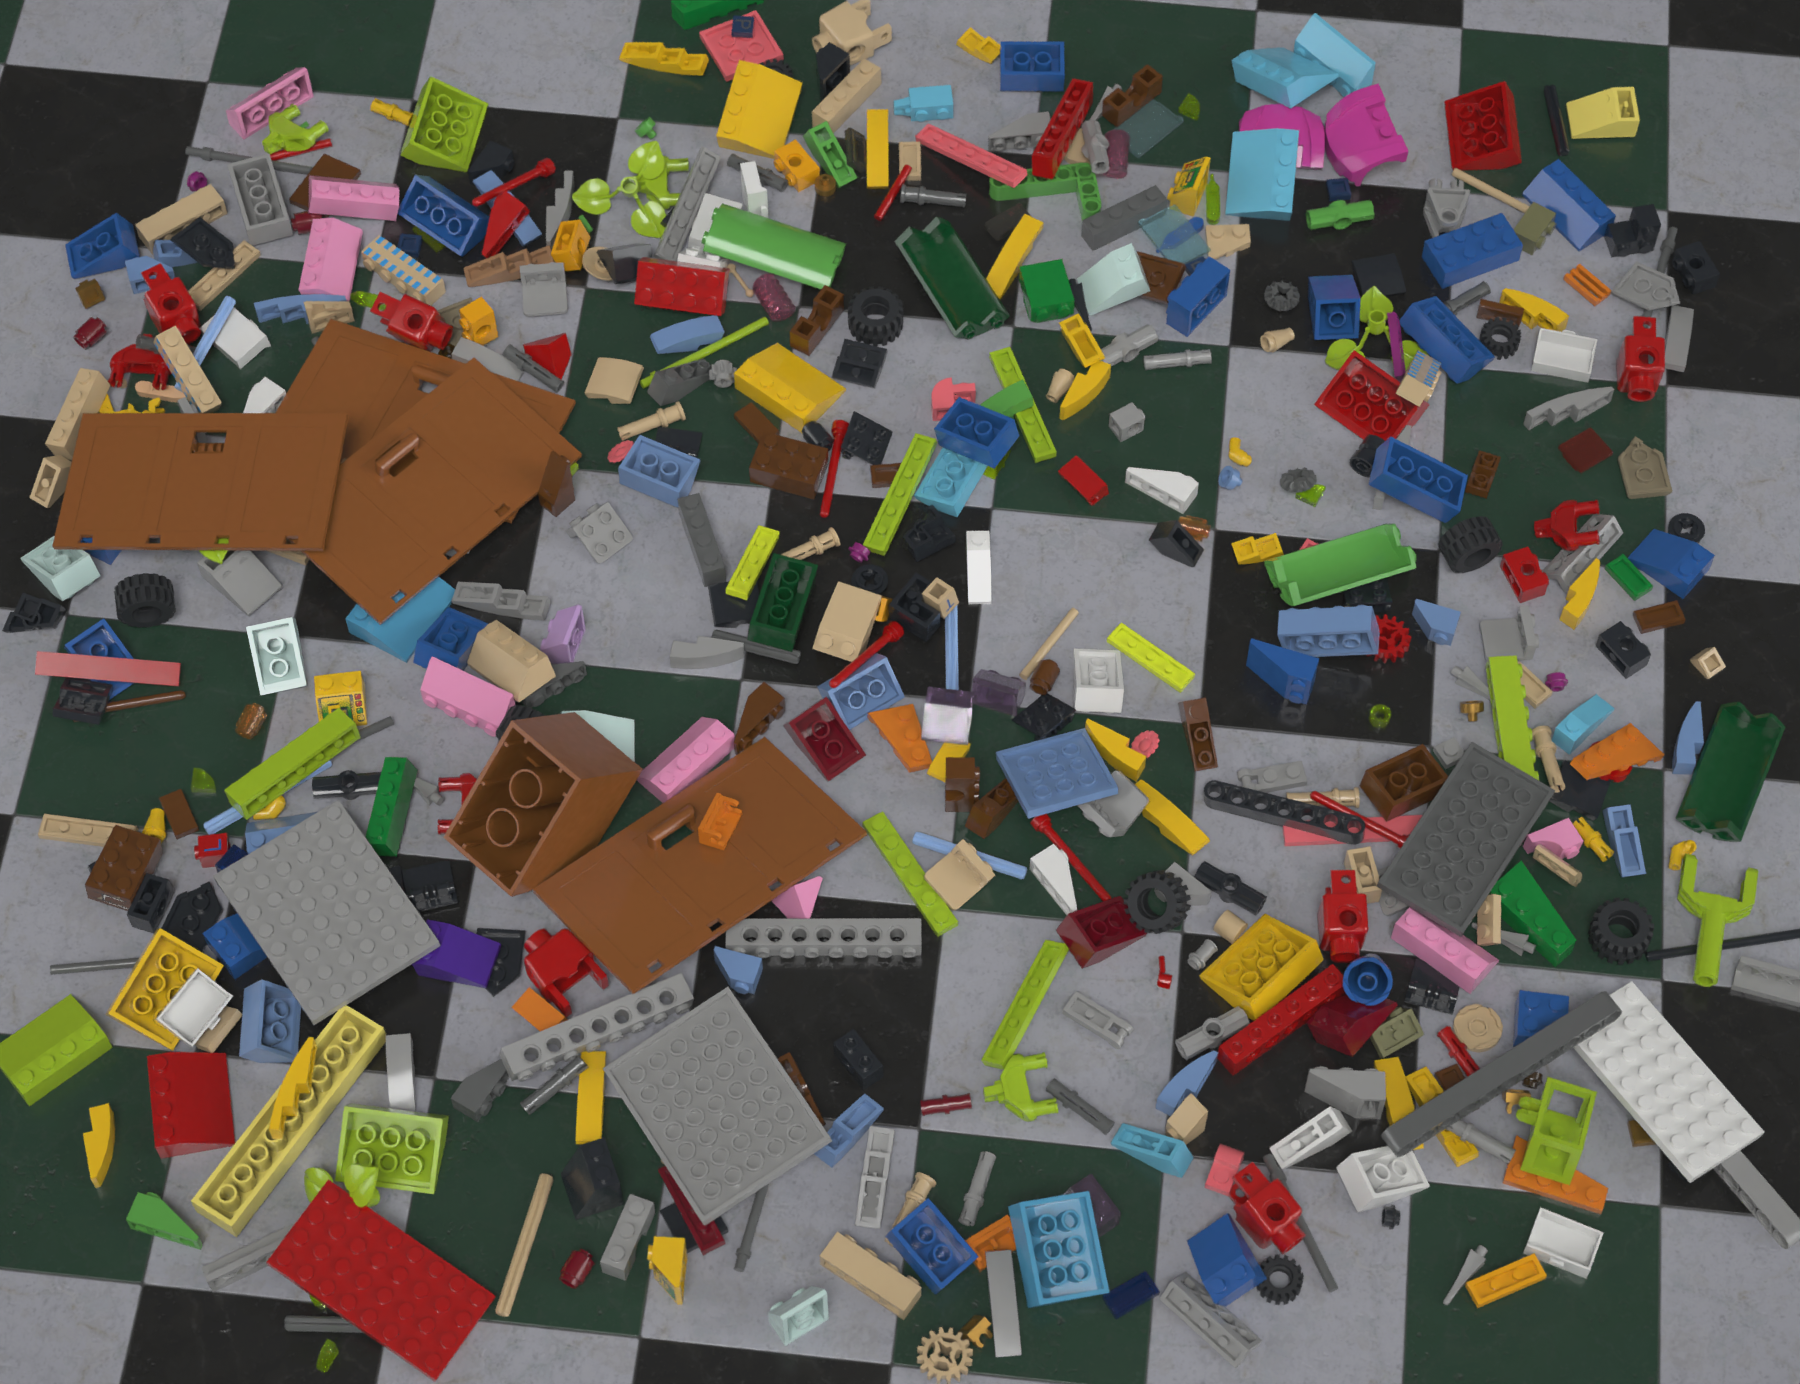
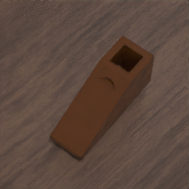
M552 451L541 481L538 496L540 505L557 517L575 501L569 460L565 456H560L555 451Z
M765 682L747 698L734 740L736 755L750 747L753 740L759 734H764L769 728V724L775 719L781 718L785 712V698Z
M1206 697L1178 702L1182 726L1194 771L1217 768L1218 763Z
M1007 778L972 806L965 827L983 839L997 829L1018 803V799Z

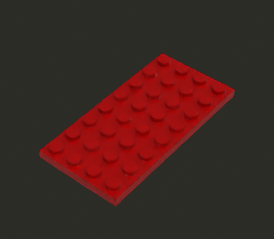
M329 1179L266 1262L269 1267L434 1382L439 1378L496 1297L369 1207L357 1206L353 1198L349 1196V1193Z

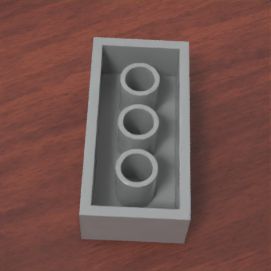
M270 154L227 164L250 245L254 246L292 236L290 220Z

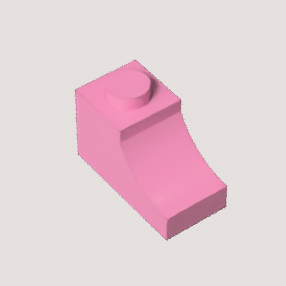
M1567 818L1527 835L1523 848L1529 854L1533 853L1537 845L1541 844L1561 859H1571L1580 852L1583 839L1570 819Z

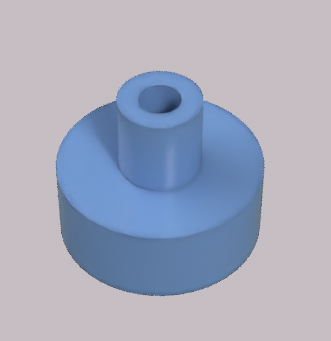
M1232 466L1224 467L1218 478L1219 485L1228 490L1240 486L1242 478H1240L1239 470Z

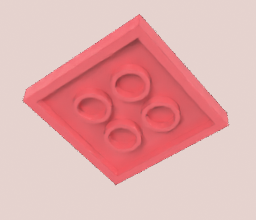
M756 10L742 15L754 17L753 38L732 37L733 19L699 32L700 39L726 82L734 78L739 60L756 64L761 62L766 64L768 59L770 62H773V59H777V62L784 60L782 51Z

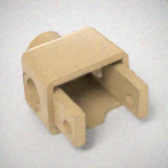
M859 0L851 5L848 1H845L820 16V34L812 38V43L817 53L820 48H824L831 42L850 54L851 66L862 61L864 58L867 59L874 56V49L891 42L892 27L887 23L871 31L866 24L868 16L871 15L870 0Z

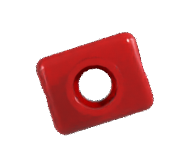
M161 263L141 272L144 281L150 289L144 294V303L158 331L162 333L176 326L187 345L199 338L201 323L197 307L180 277L170 279ZM152 275L157 276L155 279H150Z
M379 292L370 310L371 313L382 317L380 323L388 326L386 330L388 334L400 342L429 352L434 347L441 350L445 349L453 334V326L445 323V319L435 307L407 294H404L400 301ZM385 304L386 309L379 311L380 305Z
M1633 316L1632 335L1624 338L1616 361L1618 391L1628 393V398L1637 402L1653 399L1665 371V339L1656 337V317ZM1647 324L1650 328H1645L1643 325ZM1648 354L1653 357L1652 364L1648 363Z
M1331 870V887L1325 888V895L1322 896L1317 913L1319 945L1323 951H1330L1332 961L1347 963L1360 958L1359 950L1363 948L1368 933L1366 894H1357L1355 870ZM1346 877L1350 882L1346 884L1341 879Z
M543 928L534 932L526 940L524 948L529 954L524 958V964L528 978L548 1003L553 1002L566 1018L572 1014L570 1003L562 994L587 975H590L603 990L609 986L607 975L595 963L593 953L569 929H561L552 936L547 929Z
M1251 1162L1233 1176L1232 1179L1235 1181V1184L1232 1186L1228 1197L1235 1204L1233 1207L1237 1215L1235 1220L1259 1248L1266 1249L1274 1244L1283 1255L1305 1238V1233L1296 1224L1302 1214L1301 1206L1279 1178L1270 1183L1254 1162ZM1242 1190L1244 1196L1238 1197L1235 1191Z

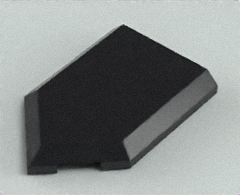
M201 217L170 239V241L203 267L235 268L233 243Z
M210 881L200 885L201 887L195 890L178 894L161 927L164 931L200 952H203L206 945L203 932L216 924L222 912Z
M477 928L476 934L499 942L502 945L489 982L485 988L492 997L521 975L525 930Z

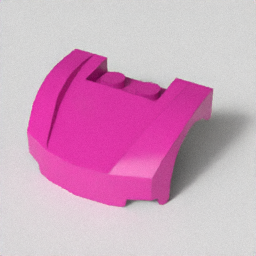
M1379 83L1348 94L1337 102L1326 115L1324 128L1327 158L1340 176L1344 175L1351 182H1355L1356 186H1361L1367 172L1388 161L1406 162L1409 152L1402 135L1397 134L1385 107L1386 99Z
M1268 104L1246 111L1238 122L1239 131L1275 128L1299 130L1296 168L1323 169L1325 128L1320 116L1299 106L1289 108L1283 104Z

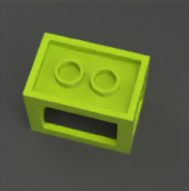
M1547 1077L1540 1100L1527 1096L1521 1097L1519 1105L1522 1109H1518L1516 1117L1519 1121L1532 1126L1520 1170L1570 1185L1584 1148L1597 1094L1596 1091ZM1554 1089L1584 1098L1576 1118L1548 1110Z

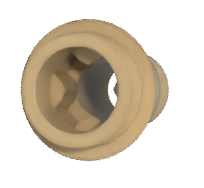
M1291 328L1267 331L1261 336L1260 342L1266 352H1275L1289 341L1294 340L1295 336Z
M1059 369L1058 372H1055L1046 398L1051 402L1057 403L1069 390L1075 378L1074 375L1065 369Z

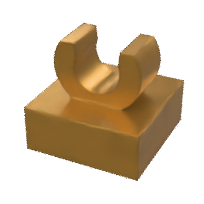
M95 278L90 281L86 279L79 283L80 286L75 288L85 309L105 300L99 283Z
M1507 1089L1502 1093V1099L1507 1102L1506 1111L1508 1114L1512 1113L1513 1105H1519L1521 1097L1527 1096L1531 1098V1093L1528 1090Z
M974 1315L959 1331L962 1332V1340L968 1339L975 1347L979 1348L983 1347L979 1340L981 1334H984L986 1338L991 1339L993 1337L991 1331L987 1329L991 1323L984 1316Z

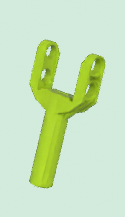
M1685 853L1677 899L1688 912L1701 919L1693 980L1700 986L1712 987L1718 983L1725 924L1737 922L1750 915L1755 903L1758 869L1747 868L1745 878L1741 882L1738 902L1737 899L1702 891L1694 892L1698 860L1696 855Z

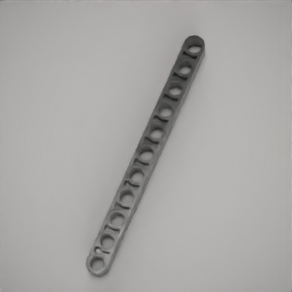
M1606 991L1597 994L1394 1123L1382 1133L1381 1137L1396 1157L1406 1155L1613 1023L1620 1017L1622 1010Z

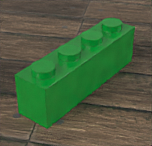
M385 757L365 836L378 856H397L418 771L407 758Z

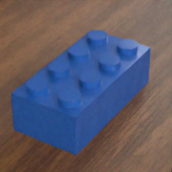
M1500 213L1426 240L1422 258L1443 289L1519 261L1523 244L1504 214Z
M1390 437L1376 449L1368 485L1447 523L1461 510L1468 475Z

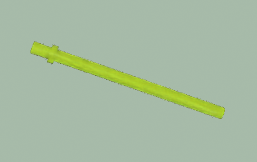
M763 317L664 369L702 359L769 324V321L766 317ZM656 371L651 372L650 376L640 380L643 389L650 386Z

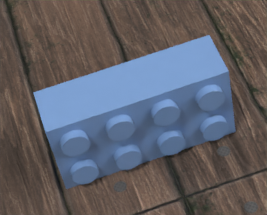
M1372 606L1313 607L1300 610L1290 608L1279 611L1277 635L1282 648L1313 657L1378 654L1380 630Z

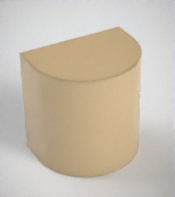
M1226 910L1217 920L1213 931L1233 944L1247 929L1248 924L1230 910Z

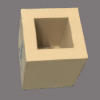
M938 577L922 593L925 603L939 611L940 617L943 619L959 603L954 588Z

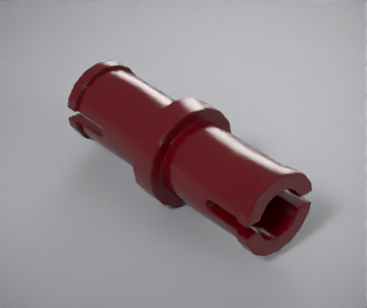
M970 1093L950 1097L942 1095L943 1098L920 1100L922 1116L943 1112L946 1115L950 1114V1111L972 1109Z

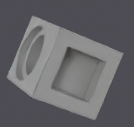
M1132 402L1110 414L1109 428L1120 442H1123L1144 430L1145 415Z

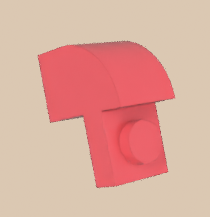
M952 377L939 381L934 386L931 395L933 421H940L958 397L975 403V383L953 385Z
M1220 1144L1205 1183V1188L1229 1196L1235 1182L1232 1178L1239 1172L1245 1152Z

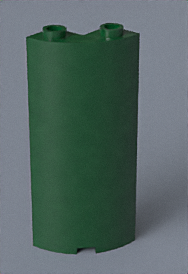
M936 216L923 231L908 227L895 240V243L955 337L968 340L992 329H998L1010 316L948 220Z
M1740 702L1721 704L1676 819L1694 832L1701 834L1702 831L1713 834L1712 839L1741 842L1785 730V726L1772 713L1752 715Z

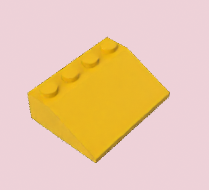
M739 60L716 135L719 147L775 159L774 151L786 143L803 83L760 64Z
M779 343L748 358L734 372V382L737 390L801 433L803 427L808 422L817 421L846 391L845 387Z
M1264 914L1205 969L1199 977L1232 1007L1236 1008L1239 1006L1247 1014V1017L1254 1021L1284 999L1324 959L1316 939Z
M159 928L153 934L105 1015L173 1051L180 1039L158 1023L155 1018L195 969H199L215 981L224 965Z

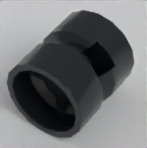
M1367 435L1359 445V450H1356L1350 458L1349 463L1352 469L1359 475L1369 478L1376 449L1385 440L1376 435Z

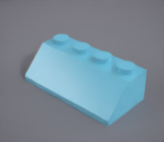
M1313 14L1295 40L1294 53L1338 73L1339 77L1330 82L1329 85L1337 89L1343 97L1356 90L1371 86L1376 62L1319 15Z

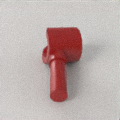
M1159 956L1157 986L1170 989L1172 975L1165 974V957Z

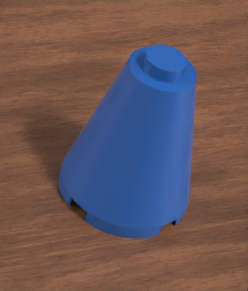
M1373 953L1366 954L1352 961L1347 966L1343 975V987L1348 997L1355 1002L1369 1006L1383 1002L1388 997L1393 985L1390 969L1378 955Z

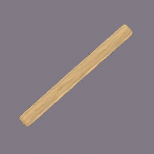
M542 1173L539 1176L495 1309L496 1314L508 1317L553 1184V1177L551 1175Z

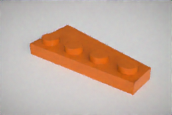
M1629 723L1574 757L1570 765L1586 780L1608 775L1613 770L1623 771L1632 765L1642 766L1651 760L1654 762L1661 761L1665 754L1636 727Z
M1516 1135L1512 1147L1516 1152L1507 1165L1503 1184L1594 1213H1602L1608 1188L1578 1170H1575L1570 1185L1520 1170L1527 1141Z

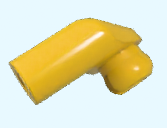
M1232 437L1229 442L1230 460L1240 466H1249L1252 462V457L1240 449L1241 440L1237 437Z
M282 795L265 808L254 814L253 819L277 818L285 808V798Z
M1693 840L1682 841L1671 848L1669 869L1674 871L1680 870L1685 853L1692 854L1696 851L1697 846Z

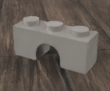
M632 1194L629 1195L600 1261L603 1273L624 1281L627 1280L636 1259L635 1252L642 1235L646 1236L655 1216L654 1202Z

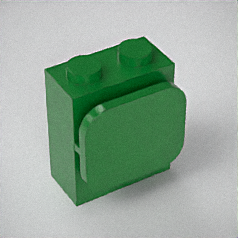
M1062 259L1019 266V282L1023 292L1026 313L1030 321L1040 323L1063 319L1070 314H1074L1075 301Z

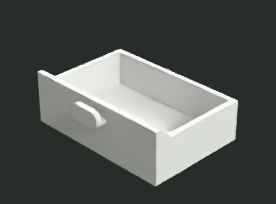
M756 162L740 163L742 198L745 211L769 218L767 189L761 186Z
M705 193L697 217H695L691 226L692 230L689 236L688 248H691L692 245L704 247V244L701 243L705 231L709 232L713 222L711 218L715 207L719 208L723 203L742 209V203Z
M234 307L213 342V345L240 369L264 348L271 346L267 336L259 330V327ZM213 317L200 327L202 335H204Z
M1540 328L1531 371L1588 383L1598 339L1575 335V332L1569 330L1559 332Z
M195 969L155 1020L187 1046L193 1047L207 1028L212 1030L221 1020L218 1014L231 1000L233 995L224 990L202 971Z
M1540 1208L1523 1254L1529 1256L1535 1253L1538 1260L1586 1279L1604 1232Z

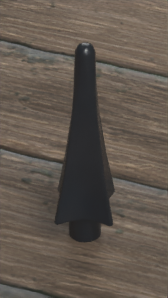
M1069 279L1075 301L1074 306L1083 322L1092 331L1082 283L1077 284L1076 279Z

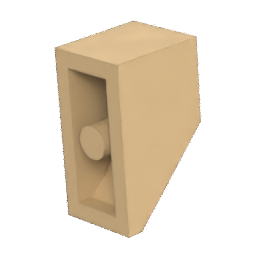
M61 455L43 458L30 498L42 506L50 508L65 492L72 462Z
M1192 1093L1186 1097L1167 1120L1166 1135L1182 1140L1185 1145L1205 1130L1208 1115L1206 1108Z

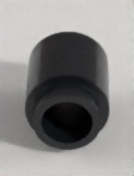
M810 421L803 427V438L807 443L828 448V451H830L834 440L820 423Z

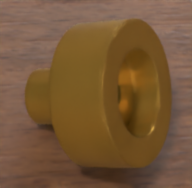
M829 174L818 176L815 179L816 193L823 197L834 194L836 191L835 178Z
M1484 701L1460 702V712L1468 713V721H1478L1477 713L1484 711Z

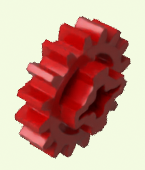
M1384 614L1383 619L1376 615L1380 631L1378 654H1373L1375 656L1374 661L1382 658L1383 663H1386L1387 659L1390 658L1392 662H1396L1397 656L1403 658L1404 653L1409 650L1411 636L1408 635L1409 628H1403L1404 621L1397 623L1395 616L1390 620L1387 614Z

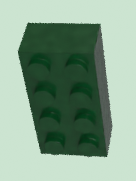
M773 553L750 622L747 640L793 652L815 584L817 564Z

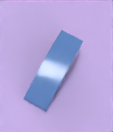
M155 240L153 247L155 260L170 267L197 263L196 260L172 241Z
M713 315L671 325L652 333L650 338L657 354L697 351L699 345L712 344L722 339L725 331L718 316Z
M1701 702L1694 703L1682 724L1674 747L1672 774L1691 775L1696 765L1695 754L1700 753L1704 744Z
M1631 805L1608 807L1602 810L1610 846L1614 851L1613 856L1621 878L1646 874L1638 828L1634 827Z
M1212 1051L1199 1057L1176 1074L1157 1098L1155 1109L1171 1116L1188 1095L1192 1093L1196 1098L1217 1062L1218 1052Z
M864 1093L833 1122L832 1128L827 1131L832 1142L815 1152L814 1155L833 1168L861 1139L884 1108Z

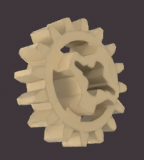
M942 1327L939 1328V1334H935L932 1330L929 1331L930 1339L923 1337L921 1340L923 1346H918L917 1353L920 1354L917 1356V1363L922 1364L920 1372L928 1371L927 1379L931 1380L933 1377H936L937 1384H940L942 1379H946V1383L950 1384L951 1378H955L959 1382L961 1378L960 1373L967 1375L968 1368L966 1366H972V1359L969 1357L973 1355V1349L967 1348L970 1341L968 1339L962 1341V1332H959L956 1336L953 1335V1328H950L948 1333H944ZM931 1347H933L934 1353L930 1355V1358H928V1351ZM940 1351L945 1356L949 1355V1360L946 1359L944 1356L940 1357ZM962 1354V1360L957 1366L956 1359Z

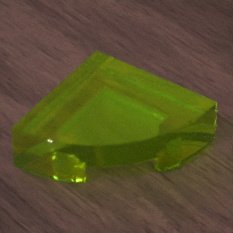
M1188 93L1178 112L1198 120L1200 104L1193 95Z
M1315 484L1306 491L1297 492L1295 498L1316 507L1326 490V486Z
M193 769L192 792L216 793V786L212 777L203 769Z
M329 1339L323 1345L317 1360V1369L323 1373L328 1371L339 1353L336 1344Z

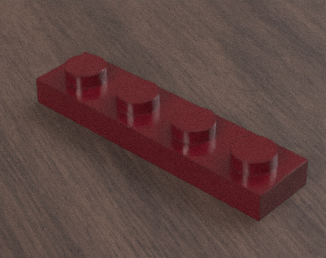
M664 1166L658 1169L702 1255L704 1256L726 1244L714 1220L705 1226L703 1225L667 1167Z

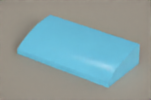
M942 448L914 496L928 506L933 505L938 511L958 517L986 470L987 465Z

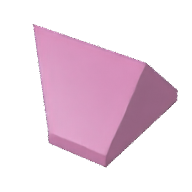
M817 876L796 883L771 901L788 919H810L823 878Z

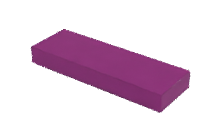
M1390 312L1387 313L1394 376L1396 380L1401 382L1406 369L1400 318L1397 313Z

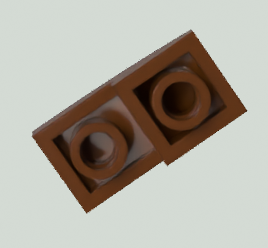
M1479 450L1465 492L1487 499L1501 457Z

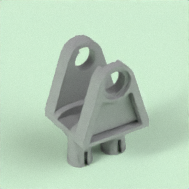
M1435 178L1429 180L1423 215L1431 236L1434 238L1439 236L1441 232L1448 233L1460 228L1465 216L1470 190L1464 189V182L1462 180H1459L1458 187L1457 179L1451 181V189L1442 188L1443 183L1441 179L1437 178L1436 186Z

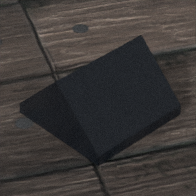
M630 244L597 250L600 260L615 284L636 281L638 261L642 257L652 258L651 244Z

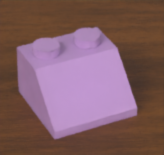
M575 605L559 610L555 618L550 620L548 625L549 634L547 639L543 638L540 651L548 656L550 663L560 664L574 661L586 630L582 606Z

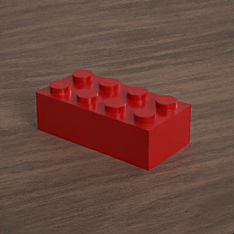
M642 257L638 261L634 304L721 316L726 309L730 268Z

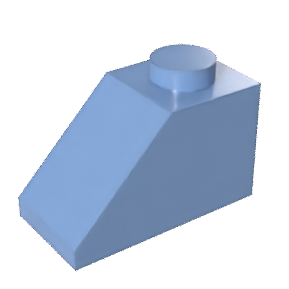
M148 256L136 257L125 261L134 294L150 290L141 272L161 262ZM161 263L170 279L175 278L172 267ZM152 275L150 279H155L157 276Z
M1416 599L1412 615L1428 640L1434 641L1439 645L1451 646L1461 612Z
M715 946V962L729 986L741 994H755L763 970L762 958Z

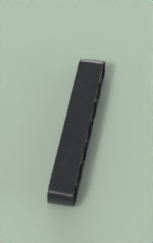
M1217 780L1209 781L1204 786V802L1211 809L1281 827L1284 825L1353 845L1359 844L1364 839L1365 823L1362 818L1355 815ZM1211 792H1218L1220 796L1214 798L1210 797L1209 794ZM1234 798H1241L1243 802L1238 804L1232 802ZM1257 804H1264L1267 807L1265 809H1257L1255 806ZM1284 809L1290 813L1288 815H1281L1278 812ZM1309 815L1313 819L1311 821H1304L1302 817ZM1328 821H1332L1337 825L1334 827H1328L1325 825V823ZM1356 827L1360 831L1358 833H1351L1348 829Z

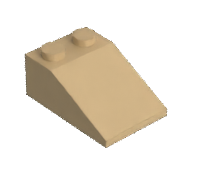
M838 581L820 623L812 649L850 662L856 659L866 650L882 595Z

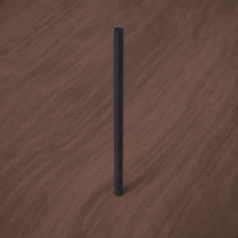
M1800 929L1723 940L1722 950L1800 939ZM1697 944L1645 952L1646 961L1694 955L1697 951Z

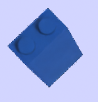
M1353 275L1309 277L1308 301L1314 340L1359 338L1361 298Z

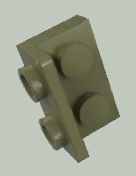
M1399 1006L1391 1012L1370 1036V1039L1379 1057L1384 1058L1425 1034L1412 1009H1402Z

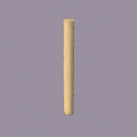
M1457 168L1452 172V176L1523 213H1526L1530 207Z
M1075 608L1069 610L1021 671L1019 676L1022 679H1028L1036 669L1039 661L1043 660L1079 614Z

